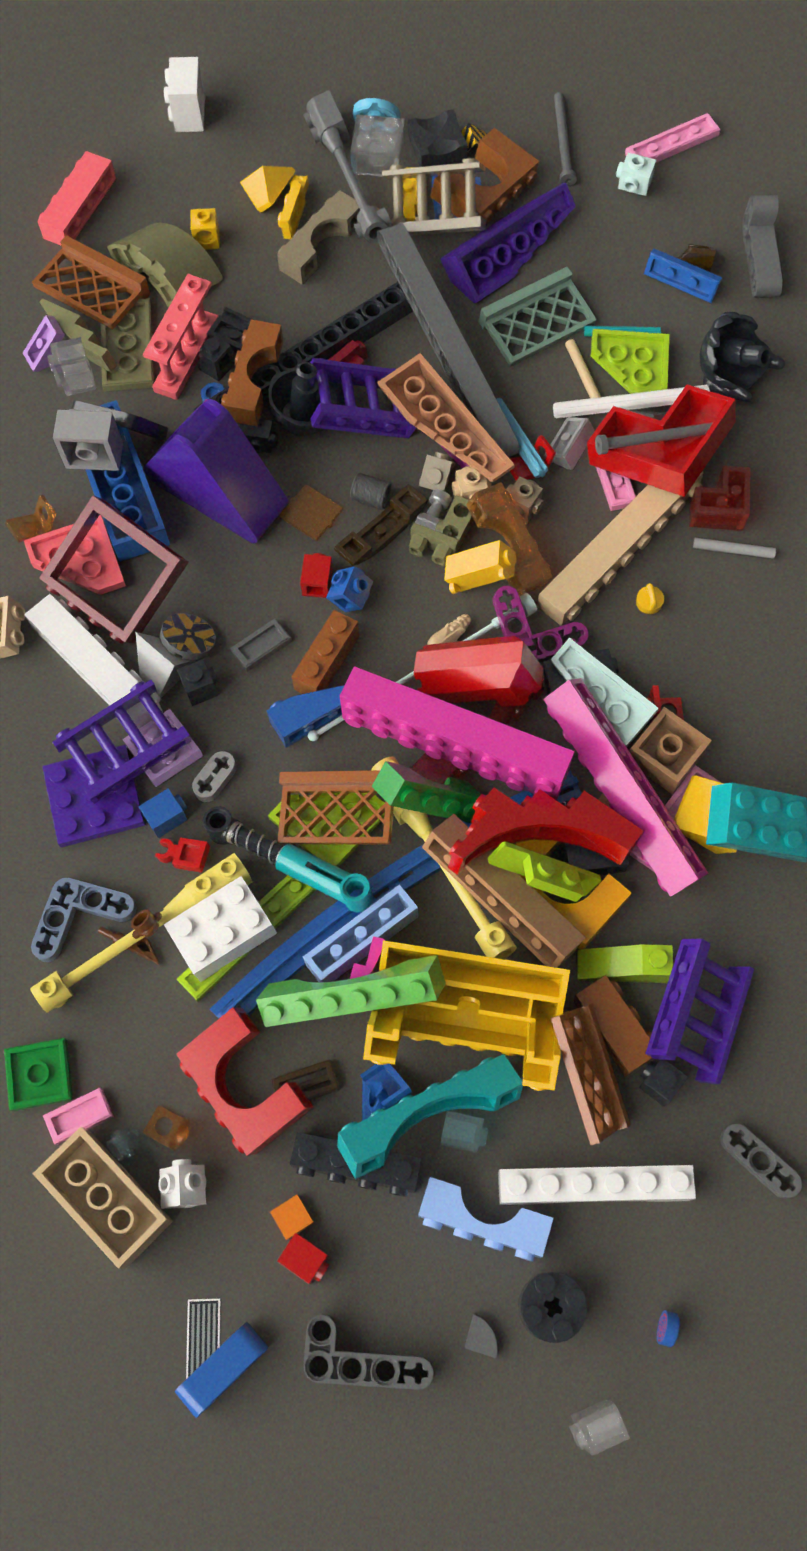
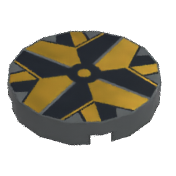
M176 613L168 616L162 624L159 636L162 645L168 652L173 655L176 653L182 655V659L200 660L207 657L211 653L216 639L214 630L207 621L189 613Z

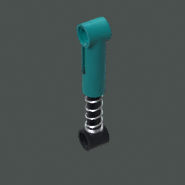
M213 807L204 814L203 825L213 842L220 845L234 843L237 847H245L247 852H255L259 858H267L271 864L276 863L275 866L278 871L344 903L353 912H363L372 905L373 893L367 878L363 875L351 874L290 843L282 847L276 844V840L272 842L266 839L265 834L260 836L254 833V829L250 831L244 828L243 824L238 819L232 817L229 810L225 807ZM225 823L223 827L215 828L218 824ZM354 890H363V893L358 897L350 896Z

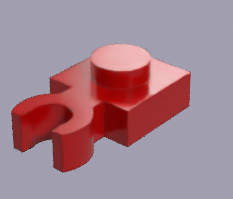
M180 837L178 845H175L169 839H160L159 843L163 847L168 848V851L164 854H155V857L160 862H172L176 869L203 872L211 847L207 841Z

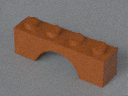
M251 319L248 330L245 329L243 332V346L241 351L238 350L236 353V368L229 375V390L227 394H223L221 405L229 411L236 423L258 426L264 401L261 389L251 382V378L260 367L278 361L284 342L280 324Z

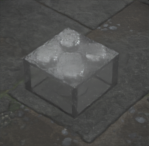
M357 114L350 151L351 167L354 174L382 176L383 170H390L392 165H401L405 143V118Z

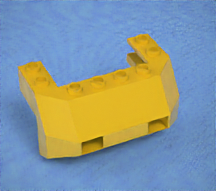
M383 940L379 971L407 960L438 955L446 984L435 1001L372 1010L367 1025L363 1059L371 1060L379 1065L395 1064L401 1036H407L415 1041H438L446 1046L463 1045L469 1046L476 1051L487 1049L499 1051L507 1056L524 1055L522 1085L529 1086L537 1091L555 1090L560 1061V1046L551 1018L563 1014L570 970Z

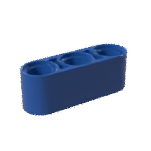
M246 1322L175 1390V1393L194 1417L197 1418L269 1347L251 1325Z

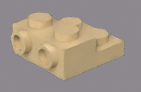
M9 596L0 598V659L19 654V646L24 643V636L20 631L21 621L25 619V610L20 603Z

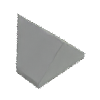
M135 632L140 678L145 683L152 680L156 687V693L161 698L180 680L177 669L199 660L182 659V655L177 653L173 655L168 652L162 645L159 637Z

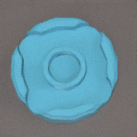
M366 98L354 104L353 119L359 126L372 131L375 127H378L383 132L399 126L401 112L396 105L389 101Z

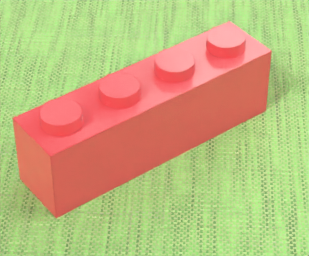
M86 151L82 158L77 161L75 168L65 178L62 187L52 197L51 203L41 213L37 221L45 240L61 245L60 241L66 235L76 239L116 180L111 160Z

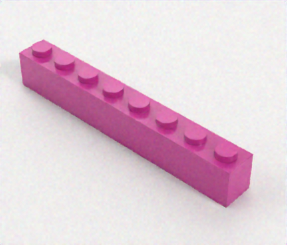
M582 678L568 680L543 700L548 706L547 711L554 720H557L563 729L564 738L574 746L580 763L585 768H588L594 777L593 781L596 788L604 793L610 802L609 807L644 830L637 842V846L641 851L643 861L657 875L659 886L665 892H668L671 897L709 874Z

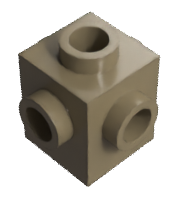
M520 476L514 485L510 484L504 493V498L506 499L504 513L528 525L534 514L537 515L544 504V500H542L543 488L536 482L526 480Z

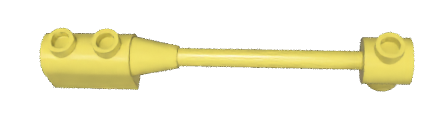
M391 756L380 760L371 770H381L385 761L399 763L395 757ZM394 807L393 814L399 824L407 823L425 842L433 830L427 814ZM440 865L478 925L480 931L475 935V939L486 957L505 959L510 956L517 947L501 922L490 923L475 898Z
M235 853L231 854L186 884L185 888L160 912L162 918L158 921L159 927L242 876L247 885L252 883L249 873ZM131 931L64 977L58 971L50 974L30 988L31 992L46 1013L54 1008L62 1007L73 996L69 987L145 936L135 939L132 937L133 931Z

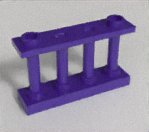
M312 358L310 363L317 368L315 379L318 381L321 401L311 417L312 427L410 438L416 427L407 421L393 403V411L380 409L377 388H380L378 381L396 369ZM328 382L342 383L345 406L332 404ZM353 385L366 387L370 409L356 406Z
M152 680L146 683L141 681L135 684L130 689L129 694L75 728L71 729L69 727L62 730L56 735L57 739L52 741L59 753L66 748L89 780V786L84 790L93 804L191 742L190 735L184 726L179 729L173 728L151 697L153 693L157 692ZM139 702L144 705L163 733V739L154 745L146 741L127 713L128 709ZM117 717L139 749L137 751L138 755L129 761L128 759H123L102 728L104 724ZM90 733L94 735L114 765L113 771L106 776L98 774L77 743Z
M682 939L645 1054L654 1059L675 1060L676 1056L698 1067L696 1081L720 1084L754 969L752 967H729V969H726L707 958L711 945L704 939ZM703 969L725 981L720 998L698 986ZM694 998L716 1009L711 1026L689 1014ZM685 1027L707 1038L703 1055L680 1044Z

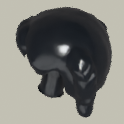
M725 312L713 322L711 329L706 333L700 348V366L704 374L703 385H708L711 392L736 400L751 402L752 394L747 390L762 377L767 368L776 370L784 368L785 361L781 357L774 355L769 346L755 333L758 324L753 317L737 312Z

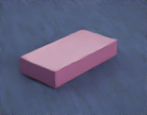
M98 1088L43 1115L54 1144L58 1145L66 1141L80 1127L89 1130L113 1118L114 1115L103 1089Z

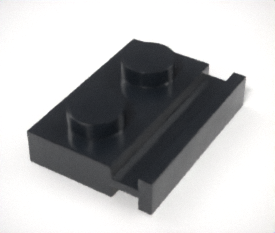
M225 307L223 314L218 316L206 333L207 338L210 339L216 336L231 345V350L237 353L238 350L241 351L242 335L245 329L248 330L252 318Z

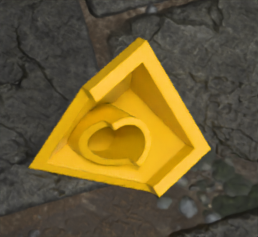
M262 166L240 183L256 209L261 213L273 205L296 170L293 167Z

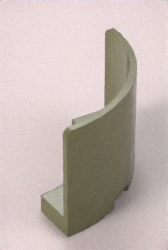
M168 223L148 225L107 246L114 261L137 273L144 272L149 276L148 281L157 289L167 307L172 303L187 274L211 281L212 286L223 279L218 267L206 250L187 232Z

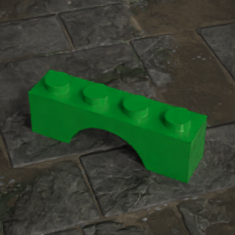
M385 761L372 784L375 791L390 806L449 818L455 814L462 822L471 824L475 814L473 805L481 795L468 781L448 777L444 784H439L419 775L407 766Z

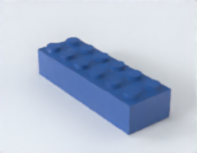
M117 400L99 405L121 411ZM117 426L123 442L119 471L85 469L94 495L106 500L168 546L170 542L129 431L126 428ZM103 517L119 562L150 552Z

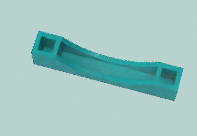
M504 1054L496 1058H486L471 1070H461L452 1079L443 1083H433L424 1092L416 1096L408 1095L402 1098L395 1106L388 1109H378L369 1118L359 1123L351 1122L338 1132V1149L354 1178L357 1179L383 1166L390 1151L400 1137L415 1124L432 1115L455 1109H482L494 1112L520 1099L523 1088L522 1080Z

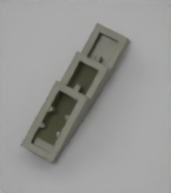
M43 298L41 299L40 304L49 316L55 317L65 334L64 338L91 362L112 372L117 366L109 351L101 345L94 332L88 329L81 316Z

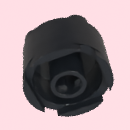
M548 1272L533 1277L525 1284L519 1296L518 1309L521 1321L531 1335L546 1342L560 1343L568 1341L580 1331L586 1319L587 1303L585 1294L572 1278L562 1273ZM555 1298L557 1299L556 1305L560 1308L559 1313H552L551 1317L547 1315L548 1309L544 1307V1303Z

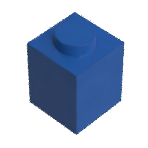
M169 788L138 806L158 838L187 821L184 810L187 809L186 804L179 794L173 796Z

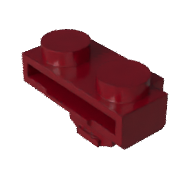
M352 340L328 360L365 365L364 359L368 357L367 349L359 340L356 342Z

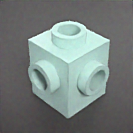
M628 152L625 162H620L617 169L616 177L620 178L618 189L646 196L653 178L656 160Z

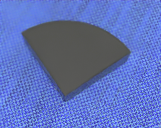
M473 1315L464 1348L496 1358L497 1342L491 1327L482 1318Z

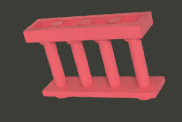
M187 274L143 353L144 358L159 362L161 368L152 386L155 393L177 400L198 363L200 349L208 339L206 333L218 318V315L204 311L203 300L212 286L211 281Z

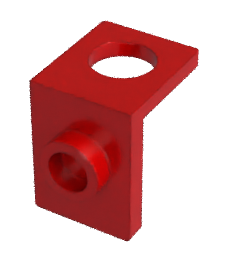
M540 435L534 448L539 454L541 446L544 447L546 451L544 463L549 468L556 452L545 437ZM521 456L509 458L515 465V468L509 472L516 481L520 476L526 480L535 478Z
M652 685L650 694L646 699L658 707V711L649 721L650 724L661 712V707L664 705H672L676 709V715L684 720L681 697L660 698L659 686Z

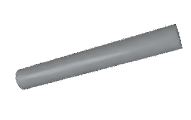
M696 537L693 541V548L771 559H774L776 554V548Z

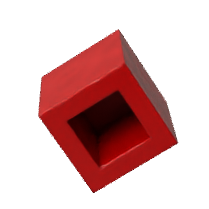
M322 553L304 554L300 580L302 596L327 597L333 574L332 556H326Z
M297 1233L294 1234L277 1262L308 1284H312L314 1279L320 1282L330 1267L326 1262L329 1255Z

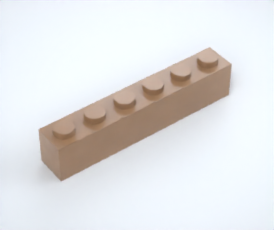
M455 814L433 829L422 848L545 966L558 968L575 952L586 937L533 887L528 886L520 875L490 865L488 857L493 853V850L474 859L458 875L448 869L452 857L449 855L450 849L458 839L463 841L467 837L466 832L469 828Z

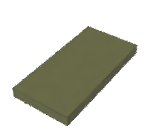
M139 299L114 329L101 323V345L109 351L117 364L112 372L102 368V388L104 392L153 388L154 361L143 356L146 347L153 337L152 304L150 299ZM116 308L102 311V314L111 319L117 310Z

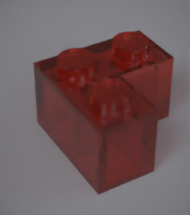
M723 465L717 482V488L695 487L690 502L689 527L743 531L750 515V467Z

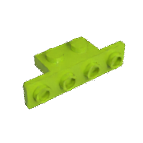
M506 841L502 842L488 857L490 865L525 876L528 886L575 902L582 896L584 897L601 882L600 875Z

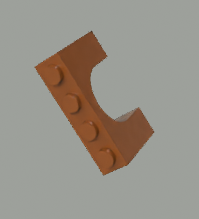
M493 128L480 139L475 156L477 161L495 173L501 183L494 186L475 184L476 212L478 216L486 219V225L491 221L495 213L498 211L502 212L512 198L516 199L527 185L531 186L538 176L536 171L539 160L496 128ZM461 174L451 175V211L457 218L463 217V214L466 213L465 177ZM437 176L434 179L430 196L439 204H441V176Z

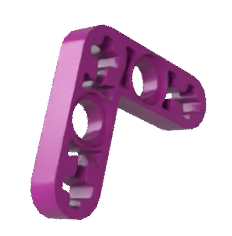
M502 586L493 596V605L503 636H516L524 641L528 648L535 645L532 640H536L537 651L531 652L537 660L554 656L563 646V643H565L562 642L561 637L569 635L572 632V628H574L575 632L581 633V637L576 642L579 646L585 644L589 635L586 626L579 622H572L532 635L517 590L511 586ZM503 592H505L507 596H512L513 598L509 602L511 611L514 608H516L518 611L512 612L505 617L503 613L508 611L507 605L505 602L500 603L499 599L503 596ZM517 618L522 623L520 632L513 633L508 629L507 622L509 619ZM545 636H551L555 639L556 648L553 651H547L543 648L542 639Z

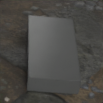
M274 618L230 649L248 672L291 643L292 640L277 619Z

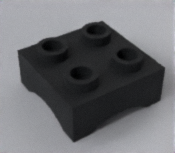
M454 109L447 110L429 119H408V136L420 167L445 165L467 159L468 144L461 133Z

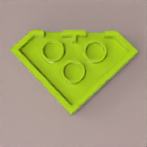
M593 329L591 357L630 394L667 389L669 334Z
M322 793L314 803L322 811L334 799L328 793ZM349 793L341 802L350 811L361 798L356 793ZM299 794L291 795L290 806L295 811L306 799L304 796H299ZM376 795L369 800L376 810L384 804ZM281 802L268 815L269 820L278 827ZM365 804L354 817L363 825L374 813ZM310 805L299 817L308 825L318 815V812ZM337 805L326 816L335 825L346 813ZM379 818L367 829L369 834L381 822ZM295 819L288 826L287 835L295 837L304 828ZM322 819L311 831L317 837H323L331 827ZM350 819L339 831L344 837H350L359 828ZM298 844L308 853L337 867L359 846Z

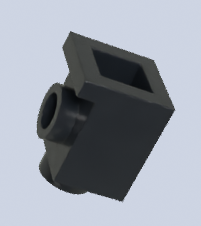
M216 336L205 341L199 352L201 362L198 366L199 370L219 382L234 366L231 345Z
M260 419L258 426L240 423V429L257 453H271L272 448H276L278 433L274 432L273 421Z

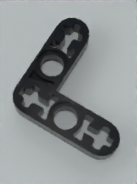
M76 400L73 401L72 409L112 412L117 426L166 441L169 429L166 426L126 412Z

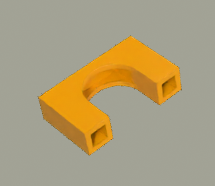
M527 840L516 842L515 845L549 857L559 847L561 842L554 840ZM610 874L602 880L588 897L573 904L556 902L550 899L542 890L534 888L586 937L579 945V949L587 947L625 905L632 894Z

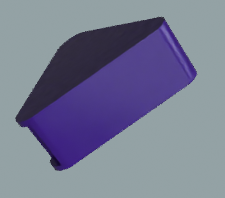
M206 399L173 432L144 466L146 475L157 486L251 543H257L289 503L288 498L229 411L212 399Z

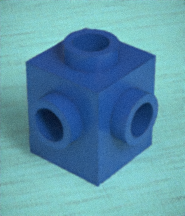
M357 567L337 570L332 577V584L326 598L344 612L361 610L369 598V591L373 581L365 575L363 570Z

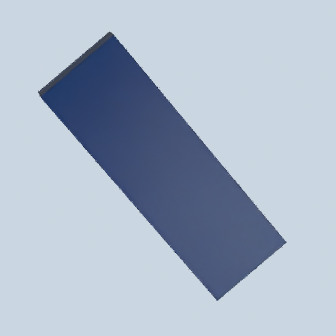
M655 248L650 253L644 274L709 303H712L715 299L722 280L720 276Z

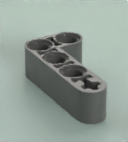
M777 194L751 195L743 218V237L753 297L780 296L782 291V273L774 230L779 205Z
M325 1314L317 1315L307 1325L303 1366L307 1378L313 1382L419 1390L429 1386L433 1379V1367L430 1361L422 1356L337 1350L338 1327L331 1316ZM320 1320L328 1322L331 1326L329 1338L323 1341L315 1337L313 1330L314 1325ZM315 1356H323L327 1360L329 1367L325 1375L319 1376L313 1373L311 1361ZM349 1358H355L361 1363L362 1371L356 1378H350L344 1372V1363ZM383 1360L390 1361L395 1367V1374L389 1380H382L376 1373L377 1364ZM399 1361H406L404 1369H415L416 1363H422V1368L428 1370V1376H422L421 1382H415L413 1375L404 1374L405 1382H398L401 1371Z

